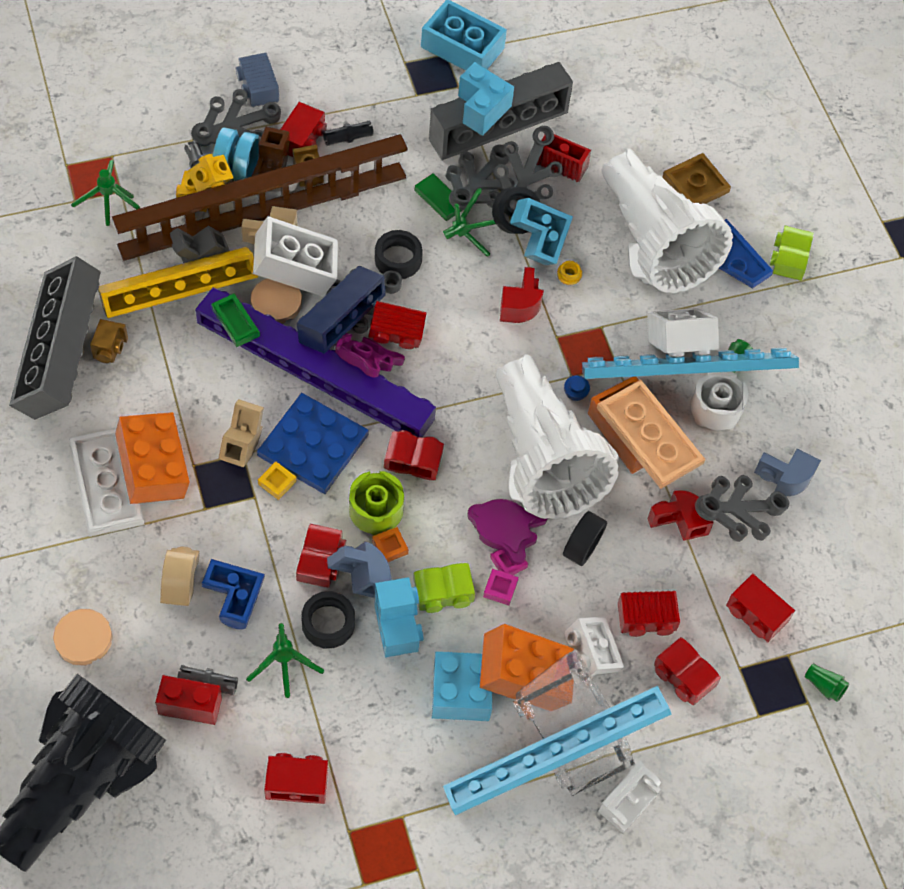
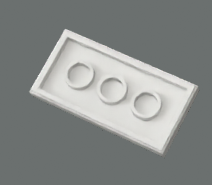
M116 428L69 438L89 537L145 525L140 503L130 504L115 436Z

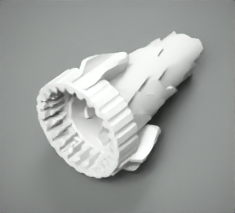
M627 149L623 154L613 157L608 163H604L601 170L603 177L619 198V206L623 216L629 225L632 235L638 242L630 243L627 248L630 267L636 279H642L644 284L655 286L659 291L677 293L698 286L722 266L732 247L733 234L729 225L712 206L704 203H692L683 194H679L660 175H657L650 166L646 168L631 149Z
M525 354L519 360H513L504 365L503 368H498L496 379L505 397L509 415L507 416V422L514 437L512 444L518 456L517 460L511 461L509 492L512 500L522 502L527 512L543 519L569 517L573 514L581 513L583 510L589 509L595 503L601 501L611 491L619 474L618 454L600 434L593 433L585 427H580L573 411L568 412L562 399H558L555 396L546 375L541 377L531 356Z

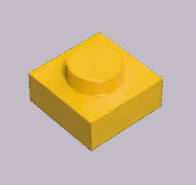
M276 461L258 479V485L278 500L297 482L296 476Z

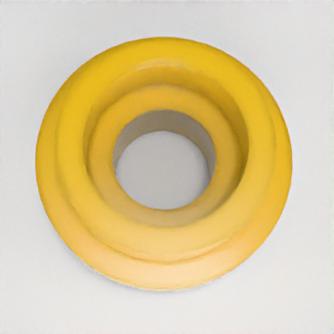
M565 261L558 267L557 277L566 285H574L581 280L582 270L575 261Z

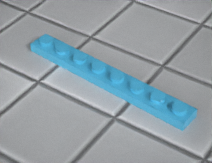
M653 687L443 786L444 791L456 816L672 715L659 687Z

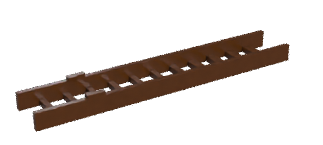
M399 134L112 216L118 234L135 230L136 233L135 239L118 243L117 247L122 260L126 261L171 248L173 241L170 233L176 228L191 236L196 235L207 226L222 233L241 227L243 219L265 220L267 216L270 217L272 206L301 210L341 198L342 201L359 196V192L406 179V174L400 162L382 167V158L406 152L408 147L402 135ZM374 161L373 170L359 173V165ZM336 171H341V173L350 171L351 176L336 180ZM328 174V183L313 187L312 178ZM305 181L304 190L289 194V185ZM281 188L280 197L266 200L265 192ZM258 195V203L242 207L243 198ZM233 201L234 210L220 214L219 205ZM208 209L209 217L196 221L195 212ZM184 216L185 224L171 227L170 219ZM160 223L161 231L147 235L146 226Z

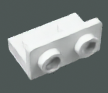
M606 617L578 618L565 630L569 647L574 648V661L582 681H589L596 674L617 673L624 668Z

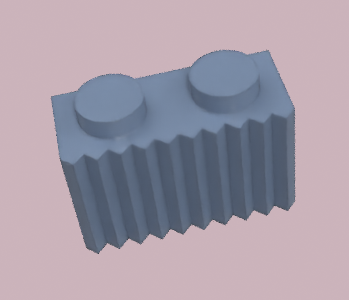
M267 52L238 58L239 66L235 67L238 81H243L244 83L241 85L242 90L247 93V99H249L251 106L255 107L268 102H278L279 86Z

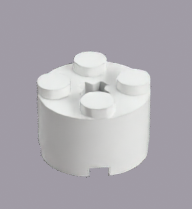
M712 372L707 373L698 380L690 403L692 415L698 426L712 430H729L734 428L740 420L748 401L749 393L747 385L744 381L742 383L736 378L737 375L735 373Z

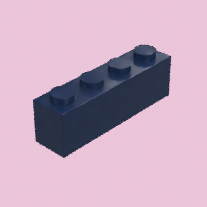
M360 265L355 268L336 287L332 288L320 302H317L308 313L298 320L299 343L325 354L375 306L376 301H380L386 296L384 275Z

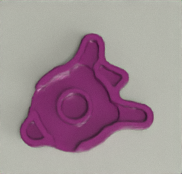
M346 333L334 344L335 351L340 358L351 365L359 367L370 377H378L380 370L390 372L393 365L402 366L405 361L403 354L388 350L364 336L362 341L359 342L351 340L353 334Z
M494 499L483 504H474L468 509L467 513L468 519L479 533V539L491 548L504 550L514 565L524 563L526 559L525 549L537 542V534L530 529L542 526L547 522V519L535 516L527 512L525 508L516 502L507 499Z

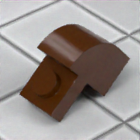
M265 127L259 142V159L252 176L286 167L290 146L289 131Z

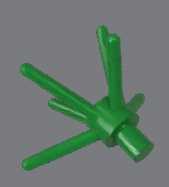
M113 160L109 161L107 169L99 172L100 176L97 179V186L71 204L74 208L100 192L104 195L106 226L110 225L109 195L115 193L133 208L140 209V206L132 200L134 195L115 183V179L111 175L114 166Z
M478 188L462 215H460L459 204H454L456 220L452 222L453 226L444 230L443 233L447 239L457 234L459 237L464 235L482 253L490 256V252L469 233L472 229L496 224L494 220L469 223L467 215L482 192L481 188Z
M279 623V634L276 636V641L273 644V651L246 680L248 682L252 681L276 660L282 666L285 698H290L287 662L293 658L320 674L324 673V669L293 649L292 642L288 640L285 634L284 624Z

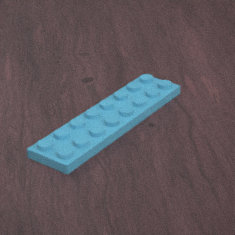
M772 348L771 353L760 352V349H747L745 354H737L732 350L718 351L717 356L695 355V352H693L692 357H670L669 354H666V358H657L654 354L640 355L638 360H631L629 356H615L614 361H605L603 357L588 358V362H582V373L585 379L799 368V357L791 353V351H787V348Z

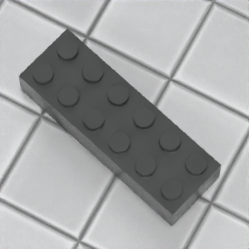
M556 62L551 65H545L540 69L505 80L514 86L512 106L483 136L463 124L466 101L458 97L455 100L438 104L431 108L429 141L440 159L445 160L464 151H469L567 114L573 80L562 64Z
M77 256L44 272L9 406L34 420L68 406L72 399L71 392L78 375L77 368L83 354L82 347L89 330L88 323L94 309L93 302L99 288L101 271Z

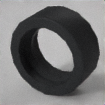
M526 187L504 189L496 196L492 204L494 222L501 230L509 234H525L529 232L510 224L506 220L504 205L513 196H521L540 202L539 197L534 191Z
M391 230L384 233L375 245V265L382 274L387 271H396L401 275L402 279L409 278L420 269L423 254L422 244L415 235L404 230ZM401 246L412 251L413 258L405 263H394L384 257V252L388 248Z
M587 511L567 541L563 556L583 566L598 545L606 529L607 521L591 511Z
M323 591L313 595L305 602L301 612L302 631L306 639L313 645L321 648H336L343 645L352 636L355 628V610L351 602L344 595L334 591ZM326 606L340 609L345 616L343 628L335 633L327 634L314 629L311 618L317 609Z

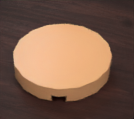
M264 279L251 292V306L264 315H271L277 322L283 324L286 323V320L295 318L300 312L302 295L298 288L270 279Z
M78 609L69 612L60 619L55 627L53 640L56 650L63 660L73 665L92 664V661H96L98 658L100 660L106 655L111 647L113 635L109 622L101 613L92 609Z

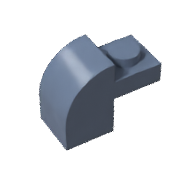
M798 448L789 464L764 452L754 473L760 475L765 481L777 484L774 492H781L785 496H794L800 494L808 487L821 460Z
M363 542L355 549L352 546H343L327 558L329 569L351 573L353 594L375 598V583L392 580L390 567L385 556L371 543Z

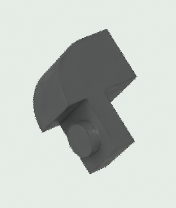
M210 226L205 227L194 236L179 228L170 233L173 241L172 248L181 257L183 263L230 251L224 235Z

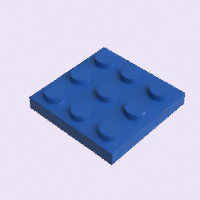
M301 392L259 447L257 456L270 464L276 461L295 475L298 480L326 494L369 435V430Z

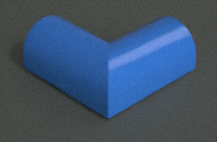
M214 559L210 560L202 581V587L227 594L219 615V619L223 624L234 629H246L265 574Z

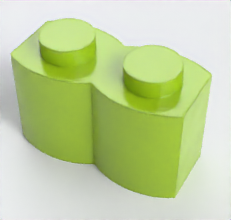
M786 225L783 232H777L774 246L778 247V251L773 250L769 264L774 266L773 274L802 281L814 232Z
M457 563L442 568H426L415 571L413 574L414 586L417 588L419 597L418 607L420 611L436 613L445 606H454V608L460 609L469 606L475 600L469 563Z

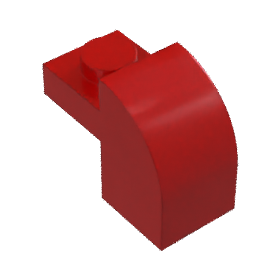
M524 268L522 288L503 286L500 322H527L533 319L540 311L544 290L538 289L539 278H534L535 268Z
M683 490L673 491L670 502L661 501L651 506L647 518L651 528L676 522L683 541L709 535L714 522L703 519L697 513L695 502L699 496Z

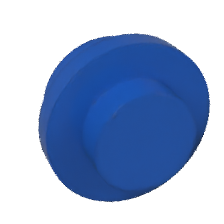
M571 376L565 381L564 391L571 400L580 401L588 396L590 384L582 376Z

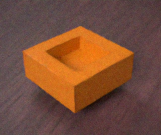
M398 527L372 536L373 545L383 553L387 562L408 555L409 549Z

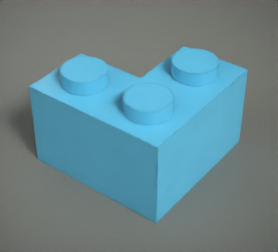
M474 62L460 76L458 96L466 101L463 124L483 136L512 106L514 86Z
M530 198L518 200L510 224L532 233L524 257L543 265L557 264L573 216Z
M409 577L375 583L374 608L385 658L419 652V643L424 640L421 624H416L414 615H418V592L416 587H411Z

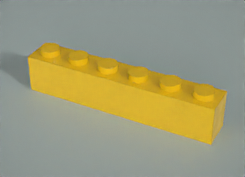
M247 247L101 285L98 288L103 310L107 318L210 291L213 287L217 289L258 278V275L253 274V253Z

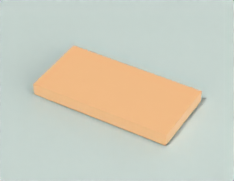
M642 380L598 403V411L660 489L704 464L705 458Z

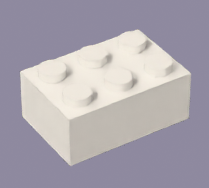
M267 216L255 234L253 274L324 297L337 280L338 240Z
M698 308L647 312L648 342L654 345L656 349L662 350L663 353H669L670 357L685 356V352L692 351L695 352V355L711 354L710 350H719L717 317Z

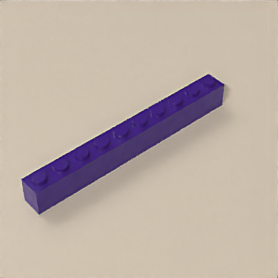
M213 287L195 309L197 323L233 342L211 307L212 303L230 294ZM241 302L260 331V337L240 347L395 431L406 430L418 438H423L434 422L436 406L429 400L413 395L407 388L389 382L381 374L378 377L366 375L359 367L351 365L340 358L335 350L329 349L323 354L299 343L298 331L295 328L285 326L277 322L271 315H264L255 310L250 304Z

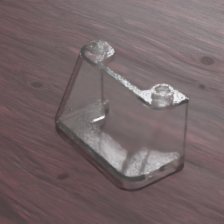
M576 649L564 655L516 693V700L513 701L519 716H526L528 720H532L542 739L610 708ZM626 736L558 767V771L554 772L561 788L567 787L571 796H574L635 765L629 742Z

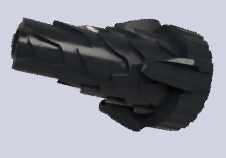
M78 673L63 691L56 692L52 696L38 739L44 747L32 761V764L35 766L22 782L19 795L2 815L5 821L0 826V856L24 872L34 864L50 841L59 832L62 833L73 820L77 821L86 812L96 797L101 799L107 792L116 798L150 776L157 768L156 754L166 742V739Z

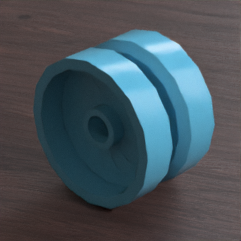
M225 127L219 132L213 157L225 156L234 177L233 182L252 177L259 159L260 137L258 134L244 132L239 137L237 130Z

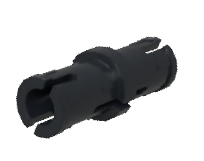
M370 120L353 125L346 123L340 128L324 130L323 139L326 141V146L345 141L352 143L354 139L373 136V126Z

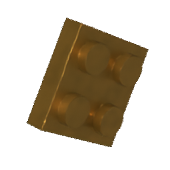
M704 153L665 170L662 176L679 194H683L692 203L707 204L729 193L731 189L730 184Z

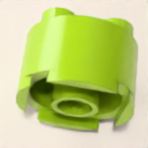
M379 471V473L365 472L353 481L349 493V516L354 525L373 536L395 528L400 523L404 511V492L401 482L394 475L385 471Z

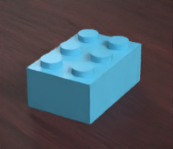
M445 0L422 27L421 48L465 71L474 62L488 69L505 49L507 29L450 0Z

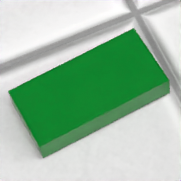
M434 173L414 186V191L445 221L455 216V209L449 202V195L452 190Z
M235 293L211 304L213 312L236 347L260 337V331Z

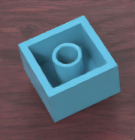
M435 651L432 719L490 721L492 692L480 688L482 654Z

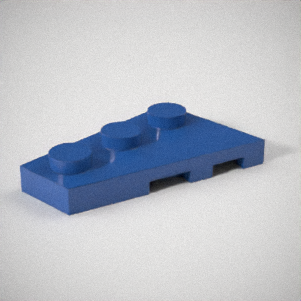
M725 219L724 221L731 228L733 243L726 260L719 269L753 289L771 277L773 270L736 228Z

